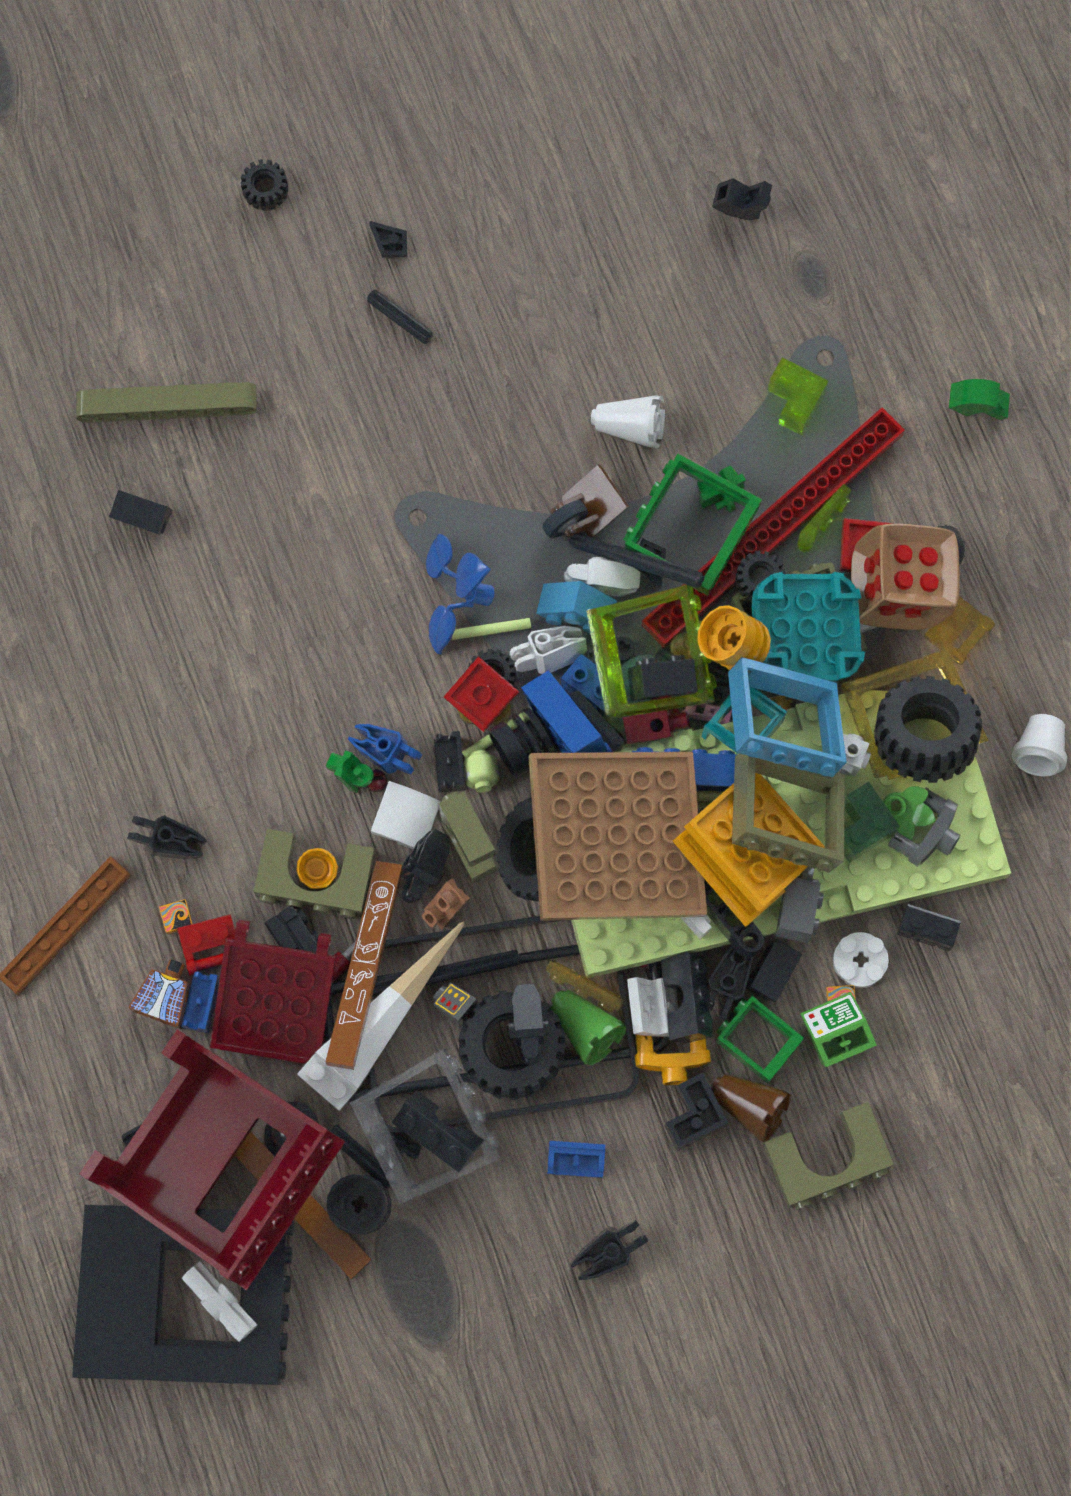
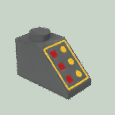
M450 983L448 987L443 985L433 997L436 1000L433 1003L434 1008L458 1028L462 1027L465 1016L468 1017L471 1012L470 1009L477 1004L476 998L453 983Z

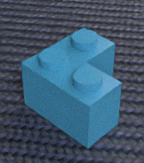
M582 581L543 584L536 614L546 618V622L551 625L560 626L561 623L567 622L583 627L582 630L584 632L598 634V631H610L617 600Z

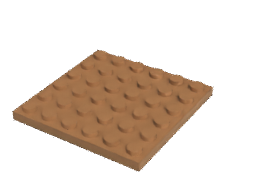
M693 752L531 753L529 755L541 921L705 917L707 915L704 878L673 843V840L686 830L684 826L698 815Z

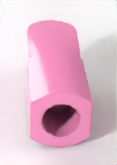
M686 697V708L682 712H687L691 719L709 722L720 709V706ZM697 706L705 708L703 714L696 713ZM732 710L719 724L729 723Z

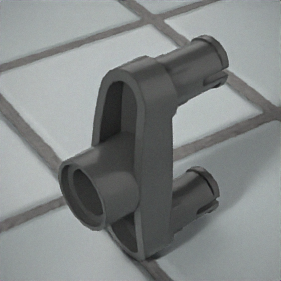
M927 787L925 789L929 793L923 803L938 814V819L922 843L916 844L896 831L894 838L892 837L888 844L889 847L908 857V861L917 867L923 864L936 849L948 856L961 836L949 828L958 804L949 798L945 800Z

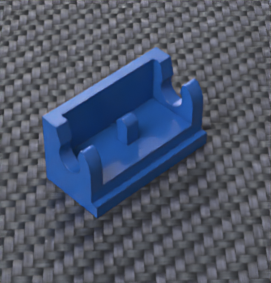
M200 972L194 973L181 1028L209 1034L220 981L218 975L210 974L207 976Z
M549 1141L547 1174L603 1178L606 1144Z

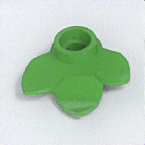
M911 786L902 793H890L883 800L882 808L885 815L891 818L892 830L895 833L896 831L900 832V834L911 841L914 838L915 826H927L936 820L932 809L923 803L929 793L926 789L919 786ZM895 800L901 803V809L898 811L892 808V803Z

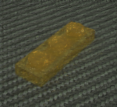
M554 959L549 962L545 970L550 973L549 978L560 985H564L567 982L575 987L573 991L586 999H588L589 995L599 1000L597 1005L609 1012H612L613 1009L619 1011L626 1000L592 980L586 979L583 975Z

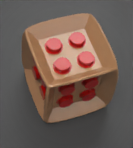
M885 524L876 526L866 533L856 543L851 563V581L857 589H860L862 597L858 600L860 624L882 628L918 630L932 628L948 618L956 609L960 588L959 550L955 533L939 527L912 524Z

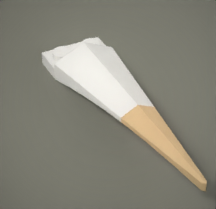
M464 922L459 923L370 1003L354 1070L326 1065L325 1061L330 1039L315 1052L298 1072L297 1076L340 1111L363 1083L405 1015L460 933Z

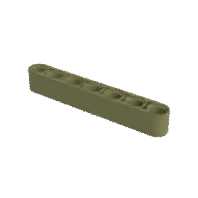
M250 382L87 389L76 392V419L87 423L250 415L257 412L256 385Z

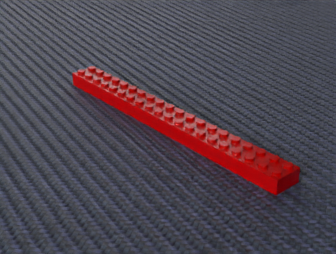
M883 407L880 408L749 525L709 596L689 585L682 584L642 620V627L662 647L666 648L737 584V581H735L736 573L743 558L745 559L750 553L754 555L755 551H760V554H764L767 551L770 555L903 436L905 429ZM717 554L698 570L704 577Z

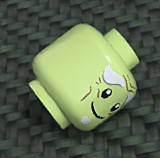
M474 751L463 762L465 783L468 787L475 789L476 792H488L498 783L500 777L497 759L489 754L488 751Z

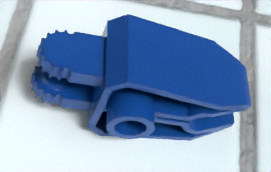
M371 724L355 725L356 730L367 738L361 741L349 737L348 740L366 759L388 774L396 772L397 769L407 774H412L414 768L402 760L405 755L420 760L422 754L408 746L407 741L400 732Z

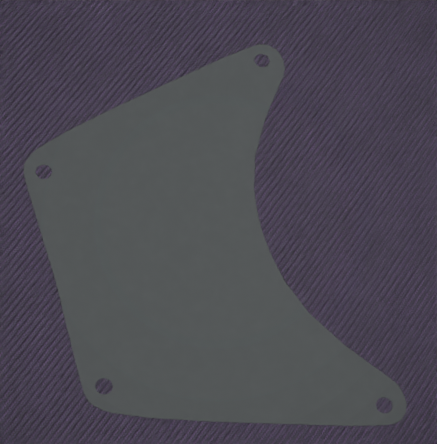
M816 336L801 343L794 351L764 402L735 439L702 466L717 475L719 471L728 466H732L738 475L743 473L746 479L744 490L762 499L761 506L752 522L860 427L850 366L845 348L840 341L830 336ZM821 350L831 351L834 355L833 363L829 366H821L816 360L817 353ZM867 468L769 555L771 557L776 555L777 561H782V568L785 569L786 574L796 570L800 573L809 570V567L815 563L826 564L832 562L836 572L844 573V576L851 580V572L840 571L842 521L844 518L875 521ZM686 476L672 484L639 540L638 545L642 538L665 548V560L698 571L720 551L745 506L735 502L736 510L732 513L726 507L718 511L715 504L702 509L699 504L698 481L690 476ZM422 491L405 497L398 504L394 513L396 525L425 566L427 554L438 534H443L449 539L452 546V559L447 565L450 571L457 574L458 564L466 553L477 555L491 569L481 583L493 586L494 599L489 606L474 604L473 608H460L473 626L530 618V629L482 636L495 652L497 649L501 650L502 654L506 653L509 655L510 660H512L509 654L511 649L520 644L527 643L528 636L532 631L559 627L547 623L546 618L536 614L543 584L565 582L563 576L569 565H572V563H576V565L587 564L589 559L600 557L573 548L572 544H570L572 536L567 537L564 534L550 539L544 532L542 525L551 514L495 507L431 491ZM649 495L627 502L629 508L594 538L625 548L626 541L623 538L630 526L635 527L639 520L636 518L640 507L643 503L648 505L652 496ZM415 509L423 510L427 516L426 522L421 526L412 525L408 518L411 511ZM585 531L579 532L580 534L587 535ZM756 568L750 573L751 581L755 585H758L770 576V573L764 568ZM639 571L640 584L636 592L621 597L610 596L617 600L610 631H598V634H590L582 630L583 627L567 622L560 625L580 628L582 638L585 637L587 648L594 643L617 637H627L633 641L635 654L629 662L602 669L623 685V693L603 717L624 736L625 745L627 744L623 718L655 712L650 701L651 699L631 701L628 669L636 666L635 662L654 658L657 651L662 647L642 627V620L683 584L663 577L662 587L658 588L641 571ZM442 572L436 580L455 603L466 602V599L460 598L456 594V579ZM735 585L673 640L666 649L675 656L685 655V660L694 659V652L698 645V630L703 619L710 611L719 606H731L732 597L735 596L734 594L741 592V590L737 589ZM752 605L743 608L744 612L752 617ZM876 627L862 633L866 637V646L868 648L864 661L871 659L879 652L884 641L886 628ZM620 644L619 650L612 653L621 652L622 656H625L630 648H625L623 644ZM593 651V656L590 659L595 658L596 662H600L601 657L608 655V653L599 654L598 651ZM572 664L551 673L560 685L561 677ZM515 667L516 678L523 686L542 675L538 673L537 669L519 672ZM712 685L722 693L721 700L716 704L721 706L730 695V687ZM757 689L768 698L778 695ZM696 692L671 696L680 713L686 708V697L707 702ZM697 706L696 713L703 714L705 708ZM689 718L690 728H685L684 730L695 729L708 722ZM658 720L659 729H663V722L661 720Z

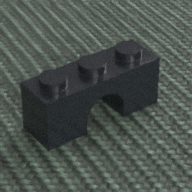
M687 952L662 959L664 986L683 990L684 1000L681 1007L676 1011L667 1013L669 1039L686 1044L713 1037V1020L709 1009L710 993L706 983L707 966L704 957Z
M416 1091L404 1102L392 1123L460 1173L472 1161L485 1140L463 1124L458 1128H452L442 1123L436 1116V1112L440 1107L419 1091Z

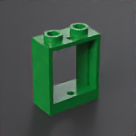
M751 996L748 1001L743 998L733 1012L737 1015L731 1022L725 1020L718 1028L716 1033L719 1037L716 1043L768 1084L800 1045L804 1037ZM750 1010H753L788 1039L765 1069L728 1040V1037Z

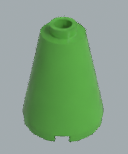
M561 990L551 1000L553 1003L551 1010L555 1014L557 1013L562 1029H564L580 1059L586 1065L588 1063L591 1066L600 1062L612 1051L609 1047L614 1040L619 1044L626 1033V1026L622 1021L571 990L565 992Z

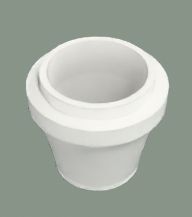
M1036 714L1030 717L1020 741L1014 745L1012 759L1021 770L1036 776H1052L1065 769L1067 755L1065 753V724L1062 720L1047 714Z

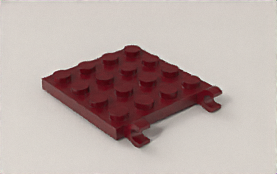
M239 919V922H236L234 939L227 938L225 941L210 1048L306 1064L315 1052L323 1046L336 956L328 954L332 934L320 933L316 952L249 942L247 941L250 921Z

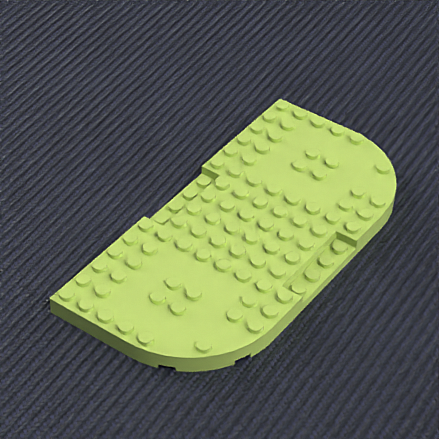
M862 690L838 695L843 734L861 736L865 742L869 743L866 752L871 753L866 768H860L856 776L845 775L844 862L830 873L825 871L819 872L814 868L813 879L819 880L821 883L819 892L824 893L821 909H816L815 918L819 919V923L1005 879L1011 874L976 757H974L971 765L966 766L965 771L960 775L954 773L952 779L943 781L941 778L938 779L937 783H928V780L916 782L909 776L904 778L898 775V770L894 769L892 771L886 765V759L882 760L877 753L878 748L874 743V730L879 704L885 698V694L888 691ZM805 702L796 704L794 708L787 709L784 722L772 735L771 739L823 752L817 705ZM765 714L752 717L754 734L759 735L772 719ZM915 719L904 725L911 734L924 740H941L951 735L947 727L932 719ZM733 722L721 724L734 734ZM691 728L674 732L672 737L626 744L622 747L621 751L617 752L637 751V748L649 747L653 751L664 752L668 748L680 749V752L703 749L712 754H719V751L733 750L711 734L706 740L701 737L703 729L692 731ZM762 775L774 790L781 794L782 799L825 846L826 794ZM911 786H919L924 789L927 787L945 800L949 798L956 802L958 807L949 828L961 835L956 846L948 856L936 849L918 867L910 863L908 857L888 846L892 837L894 838L895 832L891 828V818L885 815L882 808L883 800L888 794L893 792L902 793ZM696 792L698 811L702 808L705 809L710 803H712L698 802V792ZM896 800L893 801L892 808L896 811L900 810L901 803ZM933 811V813H934V815H935V819L937 820V819H938V817H937L938 814ZM934 823L927 826H915V834L912 841L916 844L922 843ZM714 893L708 895V900L712 904L719 905L722 903L719 895ZM782 895L753 920L763 936L776 933ZM728 915L725 917L728 925L733 927L739 925V921L735 916ZM680 917L571 920L586 979L658 962L687 952L696 953L731 944L710 917L711 922L709 925L711 929L701 940ZM744 937V938H743V941L750 940V939H753V938H752V937Z

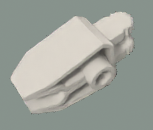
M593 557L588 560L587 564L576 565V563H572V565L567 567L563 576L565 582L582 581L608 596L621 597L634 593L640 584V572L622 563L608 561L603 557Z
M559 626L532 631L528 636V642L513 647L509 654L512 660H516L515 667L519 672L537 669L540 674L548 670L552 673L574 663L580 654L583 655L587 651L585 637L582 638L580 628Z

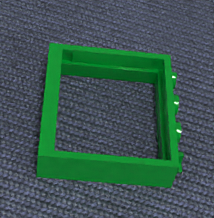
M677 454L674 460L670 459L666 463L662 472L665 476L661 483L656 481L649 493L652 496L648 505L642 504L636 515V518L639 519L634 528L631 526L628 528L623 540L626 541L625 548L667 561L639 546L638 542L680 471L745 506L706 573L701 587H692L709 596L758 512L762 499L686 457Z

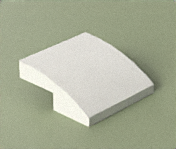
M389 781L371 833L414 849L415 844L428 831H431L441 801Z
M639 977L627 979L633 1034L669 1037L667 1013L679 1009L677 990L665 987L662 978L655 980Z

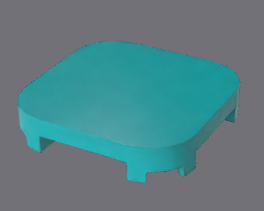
M782 572L770 575L760 582L753 592L752 617L761 621L767 627L771 638L770 650L763 663L831 682L845 680L857 672L861 663L864 662L865 651L861 650L858 601L862 598L860 589H857L852 581L844 576V573L833 572L832 574H782Z

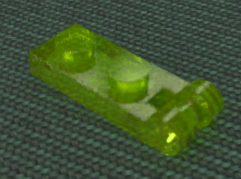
M845 484L837 490L801 531L797 542L800 551H810L817 534L821 530L825 533L834 522L832 517L838 511L843 513L851 503L849 497L852 490Z

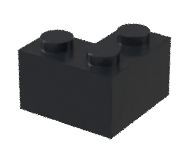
M685 655L668 657V662H659L658 658H647L635 662L636 666L628 669L631 701L698 692L694 659L685 660Z
M703 1073L677 1086L676 1090L688 1112L666 1122L664 1127L676 1151H679L726 1127L728 1121Z

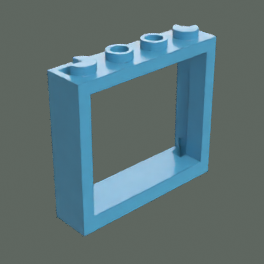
M743 657L738 660L728 672L736 753L823 776L834 777L847 763L837 683ZM749 687L816 704L823 752L754 734Z

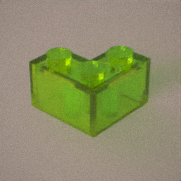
M783 357L770 378L768 391L788 400L781 412L779 424L802 435L826 393L829 381Z

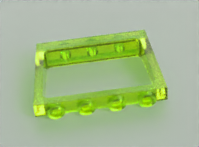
M683 585L627 601L586 610L606 715L620 718L715 702L713 689L717 687L716 679L712 673L709 674L707 664L711 663V660L700 651L697 641L698 630L702 621H699L697 611L701 610V602L699 597L694 595L691 586ZM680 599L691 656L694 659L698 692L691 695L628 704L613 628V619L617 616Z

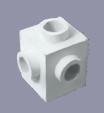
M843 734L847 763L838 772L856 776L860 768L865 769L871 753L866 751L869 743L865 742L859 735Z

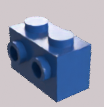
M582 654L579 655L561 677V686H563L568 695L571 692L580 691L602 716L607 713L623 693L622 684Z

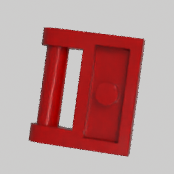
M231 914L177 928L189 976L194 975L195 972L222 965L224 953L199 960L194 959L193 953L225 945L227 938L234 939L235 927Z

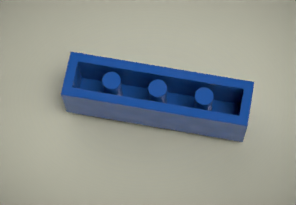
M640 747V748H637V751H632V752H658V751H653V749H652V748H649V747ZM668 748L664 752H680V749ZM703 749L691 751L693 752L696 792H724L734 783L735 756L738 755L734 751L723 750L719 751V754L708 753L707 750Z

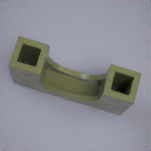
M455 791L442 798L443 802L439 803L442 827L446 835L449 836V840L473 884L497 872L496 865L492 859V856L495 855V849L465 792L463 791L458 794Z
M267 829L254 887V894L256 897H259L260 902L275 904L276 901L286 902L287 907L292 905L294 909H302V906L313 907L314 912L329 914L330 910L340 912L341 917L356 919V915L362 916L376 854L374 848L347 843L342 871L338 880L325 890L307 891L297 886L290 876V865L296 841L294 833Z
M869 1102L845 1110L840 1114L852 1145L851 1161L846 1170L840 1174L822 1176L809 1170L800 1157L791 1132L763 1143V1148L787 1207L794 1205L796 1210L812 1204L810 1199L820 1195L823 1200L838 1194L836 1189L844 1185L851 1189L863 1184L862 1178L872 1175L874 1179L889 1174L888 1168L892 1167L894 1163Z

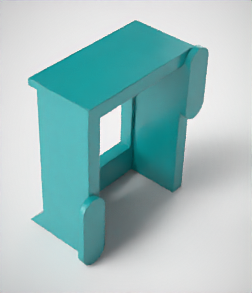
M749 687L751 705L772 719L759 735L771 738L784 722L787 711L757 689ZM729 695L721 704L717 713L704 725L701 737L706 740L711 734L736 752L734 734L719 724L732 710L731 697Z

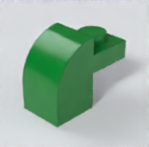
M967 379L951 384L949 409L965 416L983 412L998 420L1008 418L1010 394L1001 390L1000 383L986 379Z

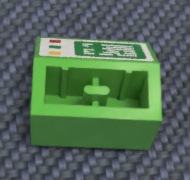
M851 992L800 1013L820 1063L824 1067L877 1046L868 1023Z

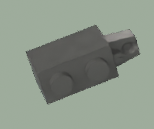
M807 867L800 876H797L784 888L786 892L782 894L775 933L776 937L808 943L811 936L817 934L819 919L815 918L816 909H821L824 893L819 892L821 885L819 880L813 879L814 868Z

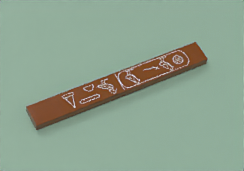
M380 861L375 863L325 1061L327 1066L354 1070L396 902L403 865Z

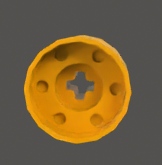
M728 605L719 606L709 612L699 627L697 641L700 651L705 657L731 670L741 657L763 663L770 650L771 638L767 627L761 621Z

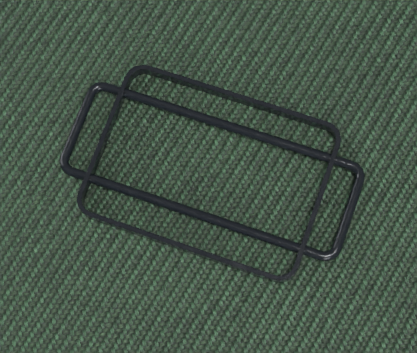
M540 916L471 926L462 928L457 937L563 920L541 921ZM452 930L386 940L384 949L441 940ZM578 944L519 953L520 964L580 955ZM659 961L648 964L651 980L662 978ZM622 970L616 971L624 1024L626 1026L628 1047L611 1049L612 1051L600 1062L630 1058L633 1081L626 1090L441 1120V1122L451 1127L620 1100L632 1094L639 1082V1069L635 1065L637 1046L634 1045ZM406 971L378 975L376 980L401 975ZM346 981L332 984L325 1028L326 1042L331 1039L335 1025L331 999L335 994L343 992ZM660 1037L659 1040L654 1042V1052L663 1051L670 1042L669 1037ZM579 1055L564 1057L560 1069L586 1064L582 1062ZM523 1063L499 1068L507 1071H517L527 1067L528 1064ZM373 1065L369 1072L371 1088L357 1090L349 1101L373 1099L375 1115L379 1125L385 1131L393 1134H406L398 1127H392L383 1120L379 1101L380 1097L473 1082L466 1072L377 1087L375 1067Z

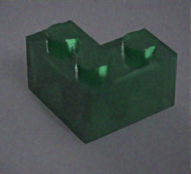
M869 781L846 795L844 809L854 822V824L844 829V856L850 863L893 836L900 826Z

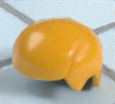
M314 848L305 851L297 861L296 872L300 881L307 887L322 889L331 885L337 877L338 864L335 857L329 851L322 848Z

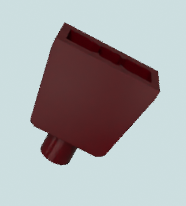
M673 709L623 718L627 744L672 737L677 730L690 728L688 713L674 714ZM658 720L663 722V729H659Z

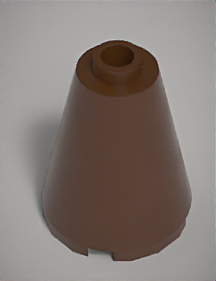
M725 1074L722 1078L718 1076L711 1087L718 1103L762 1142L770 1140L783 1121L780 1119L783 1110L787 1112L791 1102V1094L784 1090Z

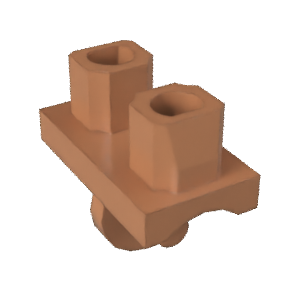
M450 879L426 906L422 918L430 927L433 928L438 925L442 930L448 926L470 898L464 894L462 889H458L453 879Z

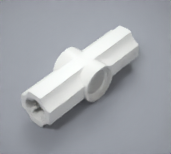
M200 1261L182 1277L184 1282L202 1300L200 1303L217 1321L220 1320L238 1342L242 1341L255 1329L257 1324L238 1304L239 1300L222 1282L219 1283Z

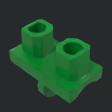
M732 466L719 471L718 476L745 489L744 482H746L743 473L738 475ZM699 481L697 482V489L700 495L699 504L702 509L715 504L718 511L725 507L730 513L736 510L734 500Z
M346 750L343 756L332 752L326 763V768L333 771L335 777L350 791L355 793L358 792L359 788L368 786L374 777L373 771L368 765L363 764L352 752Z

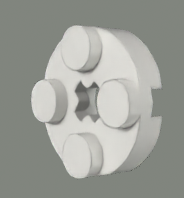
M857 932L842 938L833 953L834 971L845 981L844 983L854 985V988L872 986L882 978L888 968V953L882 940L869 933ZM858 953H862L865 958H868V962L864 963L863 967H858V963L853 962V957H857Z

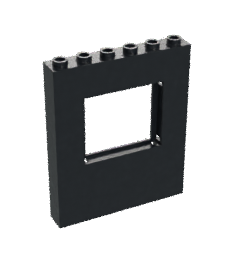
M85 1204L72 1378L280 1385V1379L285 1380L286 1362L281 1361L282 1350L287 1351L288 1333H283L284 1321H289V1304H285V1293H290L291 1276L286 1275L287 1264H292L293 1249L288 1247V1236H293L294 1220L249 1288L245 1290L241 1287L240 1306L257 1324L247 1337L240 1342L160 1339L166 1250H190L128 1206ZM198 1209L196 1213L224 1233L239 1210Z

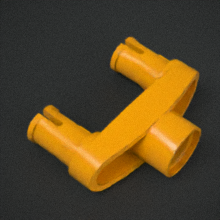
M635 1034L637 1054H635L636 1067L643 1070L662 1072L663 1085H679L687 1081L688 1069L697 1068L711 1062L710 1050H707L706 1039L690 1042V1052L657 1054L653 1050L652 1036Z

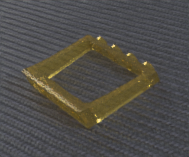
M948 650L937 651L840 684L859 736L869 743L866 752L871 753L869 764L874 778L887 776L888 780L901 776L898 775V770L894 769L892 771L887 765H884L877 753L878 748L875 744V738L861 695L872 689L935 668L941 671L944 679L950 680V684L954 686L958 684L964 688V694H967ZM983 727L979 744L989 741Z

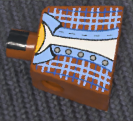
M170 959L164 973L152 969L130 1003L129 1009L134 1013L181 1029L191 987L188 982L180 979L185 965Z

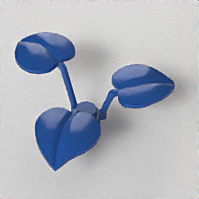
M443 534L437 535L428 551L426 558L427 573L432 578L440 577L442 572L455 578L457 583L456 594L458 597L466 599V602L450 604L447 608L439 605L431 616L429 638L433 649L440 655H442V650L449 643L455 631L456 618L452 610L462 607L473 608L474 604L489 606L494 599L493 586L481 583L491 569L477 555L466 553L458 564L457 574L447 568L452 559V546L449 539Z

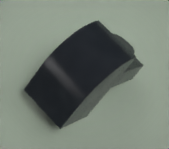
M734 178L718 184L712 207L731 217L744 220L759 219L761 210L767 209L770 203L773 185L763 181L749 187Z

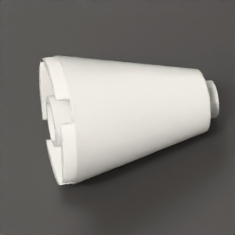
M655 395L598 404L597 408L592 410L591 424L595 425L597 431L657 449L660 445L656 443V440L662 439L665 424V410L660 409L659 404L664 403V399L662 396Z

